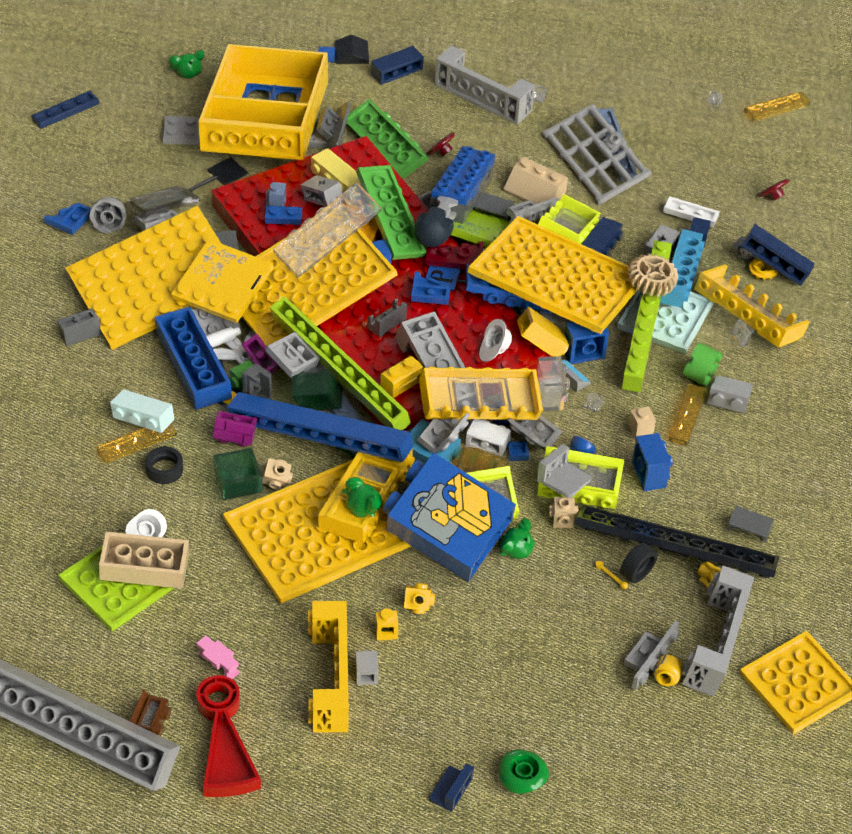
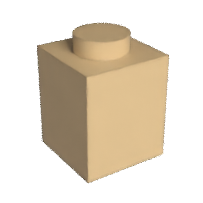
M650 407L631 410L628 426L634 438L636 439V436L654 434L656 419Z

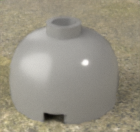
M108 196L102 197L94 203L90 211V220L95 229L107 234L112 233L111 231L121 230L126 220V209L120 200Z

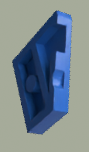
M76 203L69 208L59 210V214L50 217L46 215L44 223L73 235L90 218L91 208L81 203Z
M415 271L411 301L448 305L450 286L439 283L433 278L427 280L421 277L420 272Z

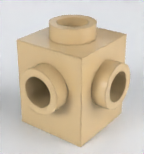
M268 458L260 483L269 485L272 489H283L292 480L293 472H290L292 465L281 459L274 460Z
M554 497L553 505L549 506V517H552L553 528H573L574 518L578 515V506H575L574 497Z

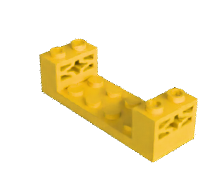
M312 601V610H308V635H312V644L334 643L335 689H313V698H309V724H313V733L348 732L347 602Z

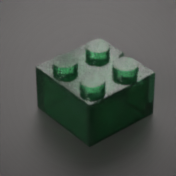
M321 370L317 373L303 372L300 375L293 376L291 397L299 406L318 411L342 409L343 387L330 371Z
M252 447L213 455L214 473L223 500L262 492V475Z

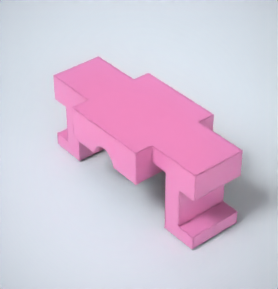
M205 636L197 642V647L200 649L198 654L207 662L209 661L217 670L223 667L224 676L233 679L239 674V671L236 669L239 663L233 658L234 652L220 641L213 642L209 637Z

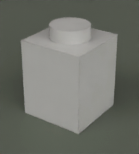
M356 651L357 685L378 684L377 651Z

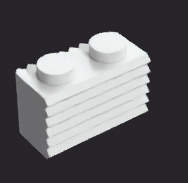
M474 419L466 434V445L501 457L508 442H510L511 430L503 425L498 426L489 423L485 419Z

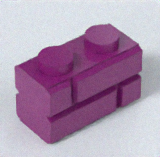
M255 334L242 344V347L253 362L270 372L271 375L281 368L265 351L267 346L258 334Z
M218 411L213 438L218 439L222 443L234 442L242 447L252 446L257 418Z

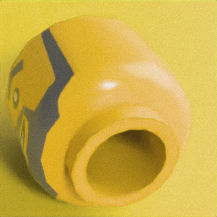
M673 655L661 656L653 669L654 679L663 686H674L681 677L683 664Z

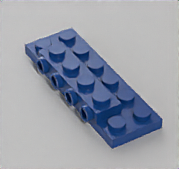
M467 264L465 270L466 291L482 293L483 300L491 304L502 303L509 307L519 306L525 309L529 306L544 313H551L547 309L541 308L530 301H526L515 294L467 273L470 266Z

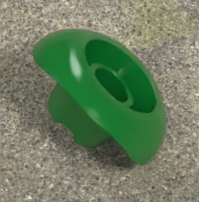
M511 750L502 757L499 764L498 772L502 785L508 791L515 794L534 791L542 787L549 778V769L545 761L536 753L528 750Z

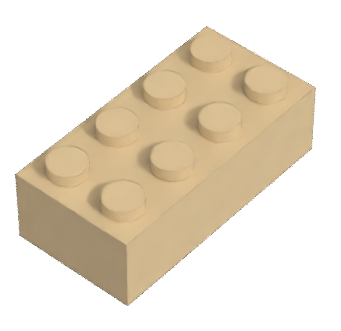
M106 532L99 563L100 580L183 589L189 557V540Z

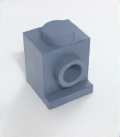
M271 183L270 189H267L266 206L285 207L286 183Z

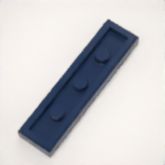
M87 91L31 115L32 121L42 129L98 105L99 99L91 91Z

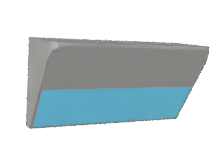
M554 360L552 362V371L576 392L591 384V381L567 360Z

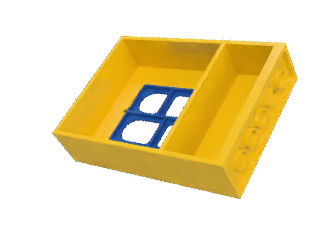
M228 44L198 121L200 151L304 160L328 84V53ZM255 90H263L269 93L268 100L248 98V95ZM280 93H293L297 97L295 102L275 101L276 96Z

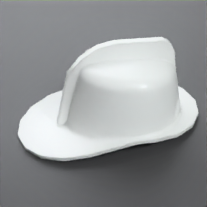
M501 319L493 320L486 328L479 352L482 361H491L498 354H502L508 349L511 344V332L506 328L505 323Z
M147 509L140 512L127 524L125 532L126 534L162 537L166 532L167 524L161 513L153 509Z

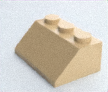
M522 157L513 167L503 191L523 201L531 200L535 204L554 197L560 200L562 195L566 193L568 177Z

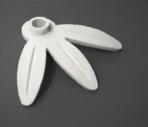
M253 331L247 335L245 342L255 335ZM237 337L235 340L225 343L231 350L213 349L219 360H237L239 365L248 360L254 363Z

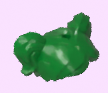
M201 49L195 52V54L173 55L168 61L170 69H176L180 77L191 79L197 73H202V60L205 57V52Z
M349 478L345 484L346 489L342 490V493L347 495L346 504L348 510L357 517L362 518L368 515L374 517L376 511L382 505L380 493L374 487L364 484L360 478Z
M522 518L516 527L510 528L500 539L499 547L502 556L507 554L511 558L524 559L531 554L535 541L530 533L532 526L529 519Z

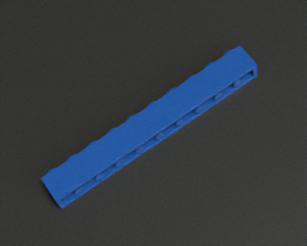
M238 392L227 406L229 413L257 418V428L402 463L413 448L411 432Z

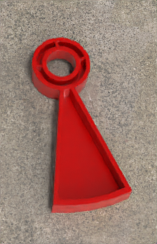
M210 676L199 684L196 692L199 712L205 718L214 721L203 785L204 797L236 796L261 789V778L231 720V717L237 713L240 707L239 686L233 679L227 676ZM217 691L228 695L227 699L222 702L211 701L208 697Z

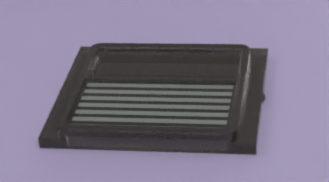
M174 186L131 198L130 201L124 203V206L138 218H143L200 202V198L184 186Z

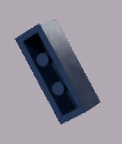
M410 46L372 60L371 75L383 85L423 70L424 56L414 46Z

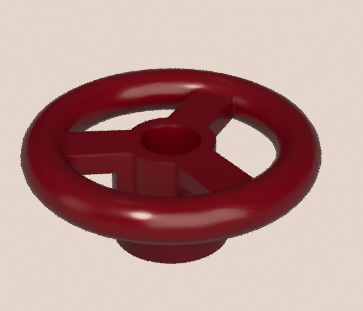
M452 132L437 142L427 151V155H432L437 150L442 157L449 153L453 148L448 142L455 137V133Z
M786 178L758 193V197L761 198L770 194L772 201L777 200L785 195L781 187L788 184L790 180Z

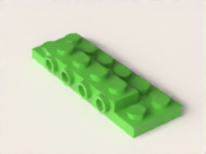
M370 98L348 114L347 125L359 138L367 136L402 179L429 160L427 155L420 149L419 144L415 140L412 141L410 135L405 130L402 131L400 125L396 121L393 122L390 115L386 111L383 112Z
M391 166L358 167L356 171L382 237L391 252V259L425 257L426 249L415 237L414 218L410 214L408 204L402 195V190L397 183Z

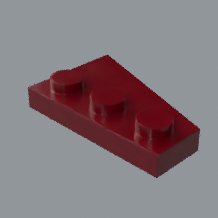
M484 241L478 242V245L470 246L468 243H463L460 247L444 245L427 248L425 265L466 270L467 264L471 265L483 252Z

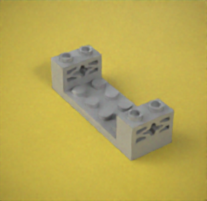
M452 45L436 58V86L516 125L532 112L534 84L519 79L509 89L464 67L465 51Z
M435 312L401 322L395 339L403 353L413 350L423 369L427 367L465 368ZM455 383L458 408L463 406L477 408L474 384ZM449 419V420H450L453 424H455V423H456L457 421H459L460 419ZM467 419V421L469 422L468 425H470L474 421V419Z
M722 566L719 573L715 572L712 584L709 585L706 595L709 596L707 605L726 611V623L721 629V640L718 641L715 651L698 645L695 652H690L681 673L684 676L682 685L710 696H715L728 668L754 580L753 576L726 566Z

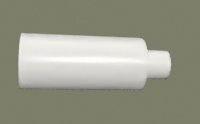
M228 327L206 335L213 348L235 340L236 336L241 334V330L239 327L234 329Z

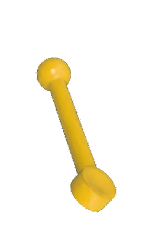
M602 561L596 562V569H602L619 583L622 589L628 588V583L621 581L605 568Z

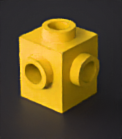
M415 583V586L407 585L404 608L412 609L413 613L424 614L425 611H429L430 606H434L435 593H431L432 588L428 587V584ZM417 596L423 597V600H418Z

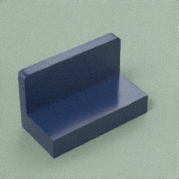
M466 763L462 770L449 766L430 795L429 801L452 812L473 779L474 766Z

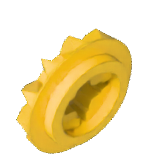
M759 258L754 259L749 266L751 275L756 276L757 279L762 278L764 281L766 278L772 280L778 273L776 269Z

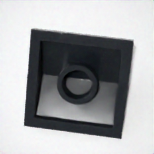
M351 34L335 41L336 64H369L367 40Z

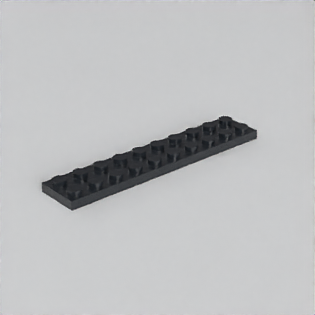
M583 504L575 521L576 525L585 530L594 529L604 535L613 534L619 536L622 540L639 541L640 544L645 543L648 546H657L663 551L672 550L682 556L691 555L698 557L699 560L704 562L713 561L717 562L720 566H732L738 568L741 572L758 573L763 578H774L779 561V556L585 504Z

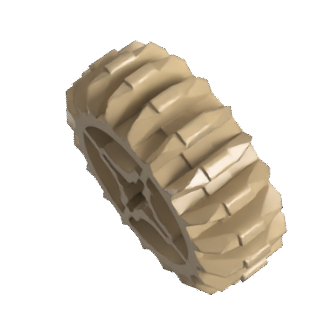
M648 253L646 256L641 254L640 257H636L628 270L629 282L632 284L631 287H636V291H642L643 295L646 293L650 297L655 295L658 298L659 295L665 296L670 294L676 287L678 280L677 268H674V263H669V259L665 260L663 256L658 257L656 253L653 256Z

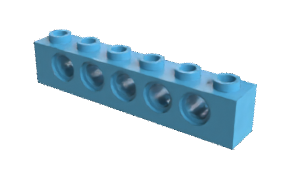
M682 229L672 260L674 268H677V284L670 294L661 297L660 303L682 308L683 302L688 301L705 244L702 241L703 234Z

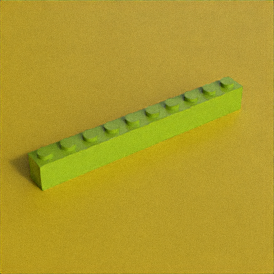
M654 240L651 255L653 256L656 253L658 257L663 256V259H669L670 261L672 243ZM642 292L624 372L623 390L641 393L662 295H659L658 298L655 295L650 297L649 294L645 293L643 295Z
M285 296L270 307L274 320L289 334L296 332L320 357L319 363L385 426L403 430L411 423L408 412Z

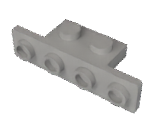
M554 197L538 204L528 200L508 207L506 214L512 217L509 225L517 216L529 221L541 218L546 212L549 213L551 207H554L559 199Z
M675 621L662 639L645 632L626 657L624 665L637 671L632 685L634 690L640 684H645L650 670L653 671L659 658L667 654L670 647L669 644L675 642L679 637V622Z

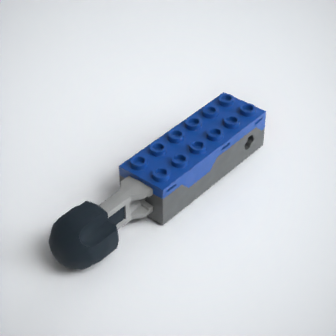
M470 146L461 147L432 190L430 210L427 213H421L416 220L414 233L419 243L428 248L438 247L447 241L454 228L453 221L461 224L465 222L481 193L485 191L492 180L496 154L486 150H476Z

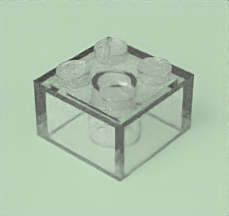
M561 356L538 357L537 378L543 411L564 410L565 402H568L567 389H570V380L566 378L567 367L566 364H563Z

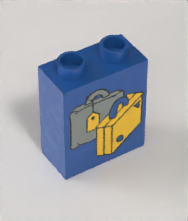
M433 453L426 463L417 460L412 465L405 478L411 484L402 495L394 491L386 501L382 511L388 515L387 531L469 582L513 520L516 504Z

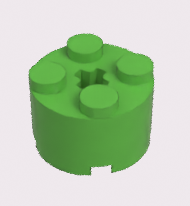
M699 342L684 369L683 375L707 387L712 378L710 376L716 373L719 367L718 364L724 354Z

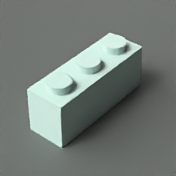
M124 389L110 402L113 418L160 433L174 420L172 404Z

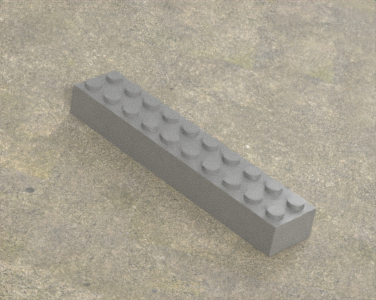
M0 659V716L153 791L166 787L181 747L180 745Z

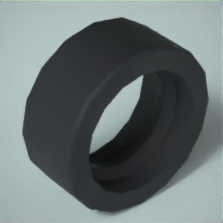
M157 447L151 450L145 459L146 474L151 481L157 484H170L182 476L184 470L182 455L172 447ZM162 460H169L176 464L174 468L165 471L153 468L155 463Z
M645 543L637 545L624 559L620 568L621 574L632 583L640 582L654 567L658 557L657 552Z

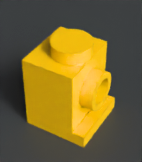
M383 609L380 612H376L375 629L377 640L398 639L399 623L397 610ZM384 627H392V631L381 632Z

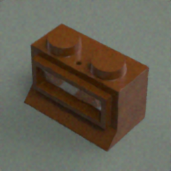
M143 690L130 722L162 736L164 730L163 723L169 719L171 714L168 699L149 695Z

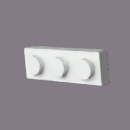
M669 197L663 212L693 221V217L710 220V227H714L720 211Z

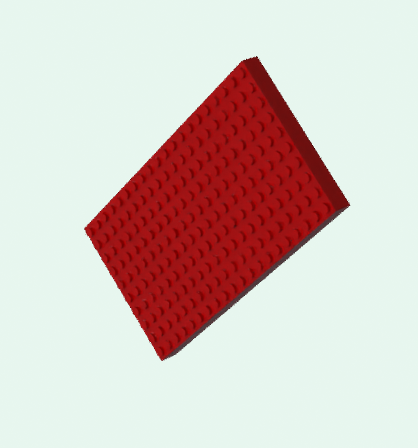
M367 136L329 149L355 171H357L358 167L391 166ZM316 154L307 156L304 160H296L211 190L212 207L230 231L236 230L237 240L248 254L256 257L330 210L331 206L325 207L305 201L301 184L316 176L311 170V157ZM391 166L397 183L402 190V195L408 204L410 214L414 218V223H416L419 215L424 212L427 213L429 209ZM272 182L286 183L285 207H302L301 225L265 224L267 189H270ZM342 198L341 200H339V202L353 205L352 203L348 202L346 198ZM379 231V233H378V235H377L375 241L383 240V237H382V234H381L380 231ZM449 236L447 241L439 245L460 247L451 236ZM426 255L425 257L391 259V265L396 269L397 276L317 326L379 385L381 383V373L404 361L409 356L414 357L418 361L413 350L403 353L395 339L400 324L381 337H378L366 327L369 316L373 315L376 318L392 307V302L396 298L398 299L399 307L402 302L407 304V318L404 321L432 312L436 313L465 368H528L536 370L537 377L551 372L552 356L521 336L517 322L519 316L514 310L502 303L491 304L483 300L482 293L466 291V284L456 283L454 292L450 291L448 305L411 301L415 271L420 272L421 277L425 279L430 265H425ZM461 269L458 279L466 280L464 269ZM501 319L505 323L506 328L511 332V344L508 349L502 354H498L491 361H482L479 352L486 328L493 320ZM420 383L394 398L409 415L411 423L403 429L404 431L413 429L421 419L427 422L432 421V419H425ZM481 384L483 400L501 393L499 384ZM359 401V403L362 405V407L365 409V411L368 413V415L371 417L375 424L385 426L367 407H365Z

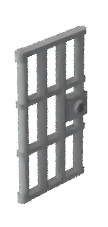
M594 104L542 133L545 139H548L560 153L561 159H564L577 174L578 180L583 182L594 195L595 201L599 205L652 174L633 154V150L630 147L628 148L627 141L618 131L615 132L614 127L609 125L596 110ZM590 113L603 127V130L596 134L583 120V117ZM577 122L589 138L580 142L568 126ZM562 130L574 146L565 150L553 134ZM606 135H609L608 137H606V138L603 139L602 141L600 140L602 137H604V136H606ZM594 143L608 160L598 164L585 147ZM619 150H622V152L618 153L617 155H615V156L612 155V154L618 152ZM578 151L592 166V169L585 173L571 157V155ZM628 157L640 174L632 178L618 161ZM613 165L626 182L616 186L604 169ZM598 174L611 191L602 195L589 178Z

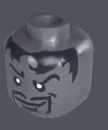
M745 236L739 237L738 242L734 241L733 252H736V257L743 260H753L756 256L741 247Z

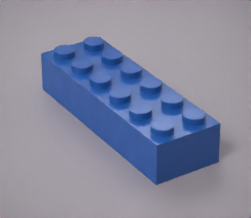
M191 307L156 316V333L195 409L231 399V382Z

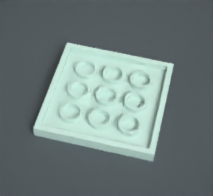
M637 291L619 320L617 329L633 334L642 291ZM690 291L688 301L683 302L682 308L660 303L652 342L686 354L711 310L713 302L702 295Z

